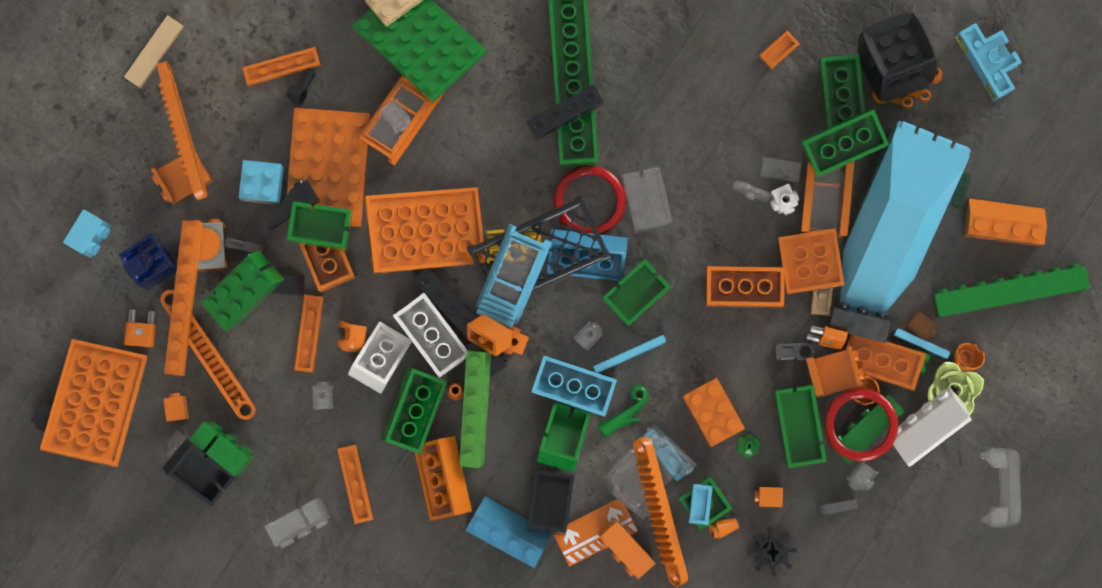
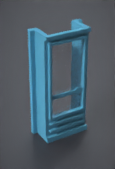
M509 224L475 306L478 307L477 314H484L512 328L514 323L518 325L552 245V242L546 239L544 243H541L515 232L517 227Z

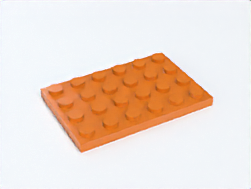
M294 108L287 194L290 189L294 188L293 185L302 179L304 181L308 180L321 201L316 205L349 209L353 212L351 227H361L368 144L364 143L362 146L356 140L369 123L371 114Z
M478 187L364 197L373 274L475 265L467 251V247L484 242ZM480 252L476 253L481 264H484L485 255Z
M72 339L40 450L118 468L148 356Z

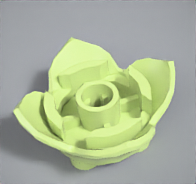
M944 362L937 369L934 382L928 389V401H932L937 397L938 393L951 386L953 388L957 387L958 392L955 393L964 403L969 415H971L974 410V399L980 395L984 379L975 372L962 371L955 363Z

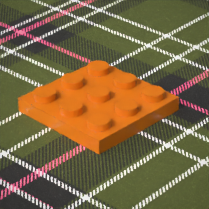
M836 228L778 237L782 265L785 268L784 278L787 295L845 286Z

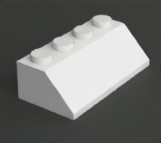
M949 387L938 393L937 397L932 401L925 403L915 414L909 415L906 421L898 426L897 437L893 445L910 467L972 419L962 400Z

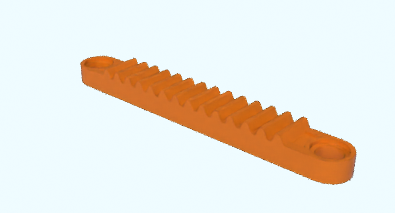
M164 61L157 64L161 80L158 86L161 89L160 93L163 95L162 100L165 102L164 107L167 109L166 114L169 116L170 127L173 129L172 134L175 136L176 148L179 150L177 153L181 157L179 160L183 164L181 167L185 171L183 174L190 181L195 198L200 200L207 197V190L174 76L169 63Z
M167 290L161 295V303L171 317L172 305L166 303V297L170 294L174 295V290ZM192 313L189 337L190 347L236 415L243 420L253 418L256 413L255 405ZM243 405H249L251 408V412L247 416L242 415L240 412Z
M644 436L633 443L637 460L635 468H639L637 475L641 476L639 483H643L641 490H645L643 497L647 498L645 505H649L647 512L651 513L649 519L653 520L651 527H655L653 534L657 535L655 542H659L657 549L661 550L659 556L663 557L661 564L665 565L670 583L675 587H679L688 581V574L652 441Z

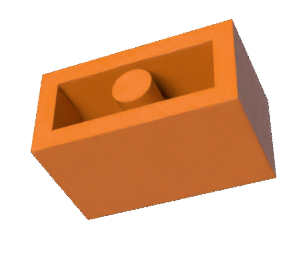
M482 314L467 324V340L497 356L512 346V330Z

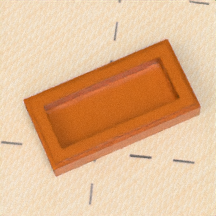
M787 30L764 50L759 57L772 70L794 51L800 43Z

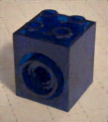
M152 233L118 254L124 262L123 267L137 286L139 285V287L148 291L177 271L176 261L162 240Z

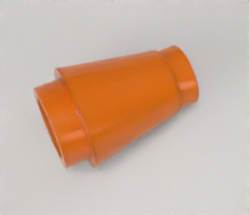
M457 381L449 384L447 387L448 397L454 401L461 400L464 397V385ZM454 387L459 388V392L457 394L452 393V389Z
M736 518L717 520L709 525V531L713 539H721L739 529Z

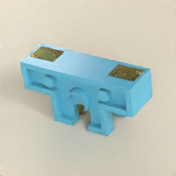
M975 23L956 35V40L994 102L1015 89L1006 73L1016 68L1022 62L1015 51L1010 54L1005 47L1009 40L1003 30L985 39Z

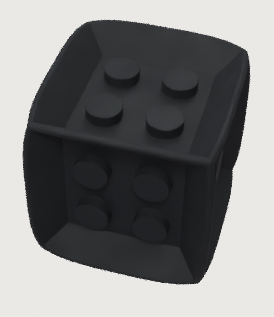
M913 12L881 21L860 33L858 39L860 62L875 95L880 101H889L927 86L934 80L937 70L936 55L923 25Z

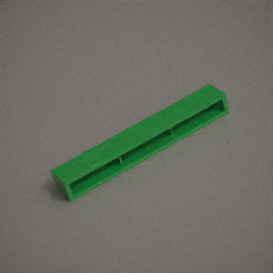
M1078 263L1068 265V269L1061 270L1060 267L1051 268L1049 273L1044 274L1041 271L1031 272L1028 277H1023V274L1011 276L1012 280L1004 281V278L992 280L993 283L985 284V281L973 283L974 287L967 288L966 285L956 286L954 291L948 292L947 288L936 290L937 294L931 296L935 317L940 318L1090 289L1086 266L1079 267Z

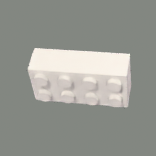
M425 293L393 315L440 379L466 360L468 350Z

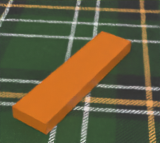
M316 47L245 66L242 69L247 86L249 87L321 66Z
M304 294L294 365L295 371L314 373L324 301L322 296Z
M357 444L338 448L337 451L354 524L374 520Z

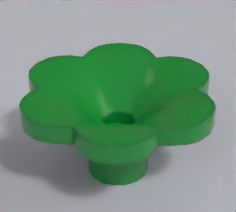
M747 434L745 437L738 439L737 443L739 446L737 447V452L739 454H743L748 459L752 455L759 453L760 441L754 438L753 435Z

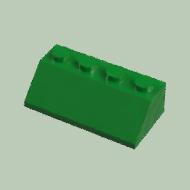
M407 367L380 439L421 454L447 381Z

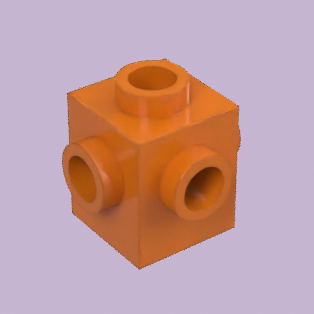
M512 326L510 328L512 330V346L503 352L510 355L513 352L522 355L529 337L521 334V329Z

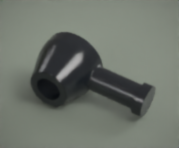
M307 71L300 86L289 87L286 94L287 98L294 104L301 106L307 97V89L312 79L315 78V74Z

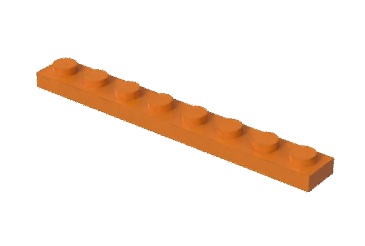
M182 221L164 374L185 376L203 223Z

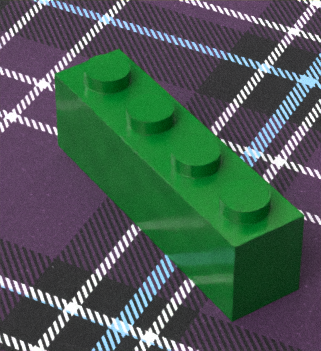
M890 395L884 396L894 407L897 417L905 412ZM874 402V407L870 410L868 408L859 415L861 419L857 423L853 421L846 427L847 432L843 436L840 434L837 436L841 444L850 450L863 452L889 427L887 415L879 404ZM832 446L830 447L846 465L853 461L841 456Z

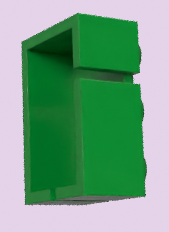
M293 201L287 235L289 242L347 251L349 232L346 229L350 230L353 215L351 210L314 204V211L311 204Z
M646 259L618 283V290L615 286L602 297L604 303L627 328L671 288L660 275L656 279L654 278L657 271Z
M554 402L537 462L575 472L591 412L574 408L572 420H570L568 417L571 406Z
M203 422L189 441L202 451L206 449L207 452L205 454L234 477L241 476L255 459L251 456L253 452L246 446L236 444L238 440L231 434L221 432L223 428L216 422Z

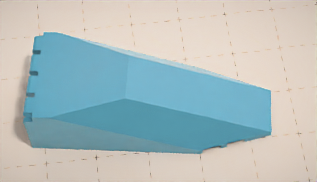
M898 121L891 128L887 137L889 146L884 147L842 250V272L845 286L840 288V302H846L856 308L864 306L869 311L877 312L880 310L886 312L914 280L966 167L971 151L969 147L955 143L952 149L950 148L951 140L937 135L935 141H933L934 133L921 128L915 134L916 126L904 121Z

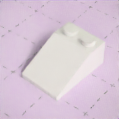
M379 321L352 364L348 375L381 394L412 343L411 339Z

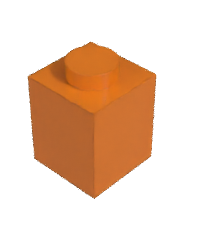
M180 393L168 394L169 398L163 399L166 422L189 419L186 396H180Z
M758 487V491H754V502H757V506L783 507V488Z

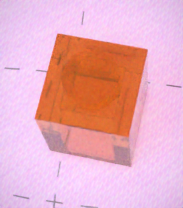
M917 312L905 329L914 336L927 341V339L931 340L937 333L935 328L938 325L921 312Z

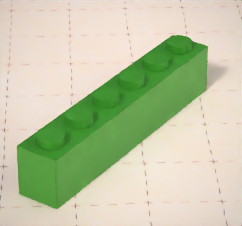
M473 348L468 350L466 355L459 464L461 467L479 468L484 465L491 353L484 349Z

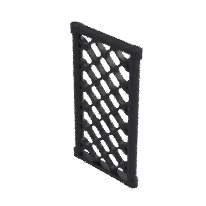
M582 196L576 197L574 201L517 226L515 232L524 235L525 231L532 229L537 233L536 241L538 236L543 234L548 236L550 241L557 239L563 242L560 251L549 249V251L558 254L557 262L551 263L546 261V259L544 261V264L554 267L553 274L546 276L540 271L532 291L597 262L611 259V254ZM581 207L586 218L577 216L576 208ZM566 213L572 218L569 226L558 222L560 215ZM575 218L584 221L585 225L582 231L571 227ZM549 221L554 225L552 234L541 230L542 223ZM587 223H589L594 235L584 232ZM557 226L567 229L564 239L554 235ZM570 231L580 234L578 243L567 240ZM506 232L477 245L472 244L467 247V251L472 257L484 283L488 277L485 270H491V268L485 265L487 258H496V256L490 254V247L496 244L500 247ZM582 236L593 239L590 248L580 245ZM596 240L598 241L603 251L601 253H598L597 251L593 250V245ZM520 243L518 249L508 248V250L515 252L514 261L503 260V262L511 265L509 274L500 271L498 274L505 276L507 282L509 279L518 281L520 283L519 286L524 288L523 285L526 283L524 280L525 273L531 271L528 267L530 259H536V257L532 254L533 248L530 254L521 252ZM566 243L576 247L574 255L571 256L563 253L562 250ZM578 248L589 252L587 259L581 261L579 258H576L575 254ZM478 252L486 257L483 265L476 254ZM518 254L528 257L526 266L516 264L515 260ZM561 256L570 258L571 266L564 269L558 264L559 258ZM513 267L524 270L522 278L519 279L511 275ZM493 284V286L503 291L502 297L499 298L508 302L521 295V291H512L507 288V285ZM492 286V289H491V291H490V294H492V295H494V296H497V294H496V292H495V290H494V288H493V286Z

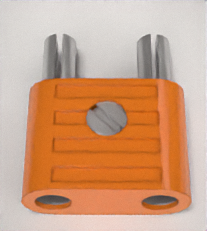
M130 309L128 322L125 325L123 345L154 348L156 325L154 324L155 312L148 311L147 324L135 323L136 310Z
M811 326L810 332L820 334V336L808 333L806 339L818 342L820 346L841 351L846 342L848 332L826 326L824 328Z

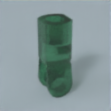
M962 173L952 198V206L955 208H960L964 204L971 178L970 174Z

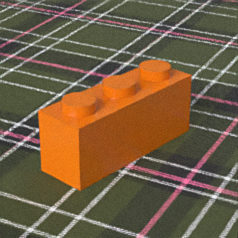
M616 518L612 519L598 532L600 537L598 541L605 549L609 547L613 551L611 555L618 563L622 561L626 565L624 569L631 577L635 575L639 579L656 564L652 557Z

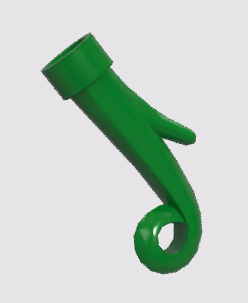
M635 385L632 387L630 396L636 402L635 404L597 425L605 438L623 426L640 422L639 418L632 417L647 403L648 391L644 386ZM636 391H641V398L636 397Z

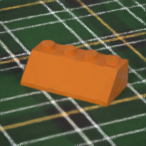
M968 199L964 228L965 237L1037 247L1045 244L1047 229L1045 209Z
M455 436L425 442L421 454L415 453L430 521L472 512L463 469L459 466L460 456Z

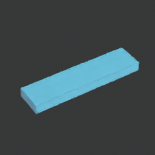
M664 335L595 365L593 369L595 373L605 371L664 344L666 339Z

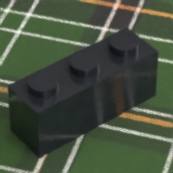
M834 302L829 327L848 332L850 335L886 342L891 324V315L880 310L877 312L869 311L864 306L856 308L846 302Z

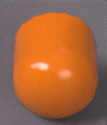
M339 320L338 327L345 329L344 339L338 340L339 348L352 353L361 351L365 345L367 327L352 325Z

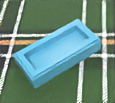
M693 484L688 523L708 525L713 486Z

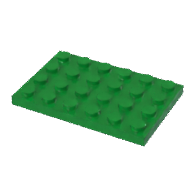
M423 0L387 27H385L371 8L352 25L354 31L432 103L487 54V50L433 0Z

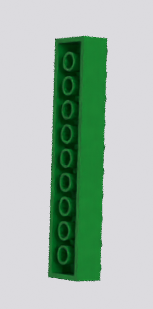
M548 0L556 105L593 85L587 0ZM594 109L557 130L560 167L598 165Z

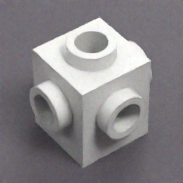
M789 184L770 192L772 199L770 204L774 211H777L778 214L784 212L785 215L795 211L794 207L798 205L799 197L795 190L792 191Z

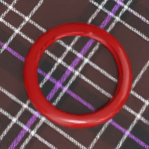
M592 165L575 168L568 172L558 183L554 194V209L563 206L565 190L576 178L584 175H595L605 179L615 192L616 207L611 218L604 224L597 226L600 235H603L612 230L620 222L624 214L626 199L623 186L616 176L602 167ZM566 213L559 216V221L562 225H570L571 219ZM572 222L571 227L573 229L583 230L582 226ZM585 227V233L594 234L591 227Z
M865 388L851 389L837 396L829 405L825 414L824 429L829 444L838 454L853 461H871L885 454L893 445L898 432V417L892 404L882 394ZM855 398H866L875 401L883 408L888 418L889 427L885 440L878 447L867 452H857L846 448L838 440L834 431V419L838 409L847 401Z

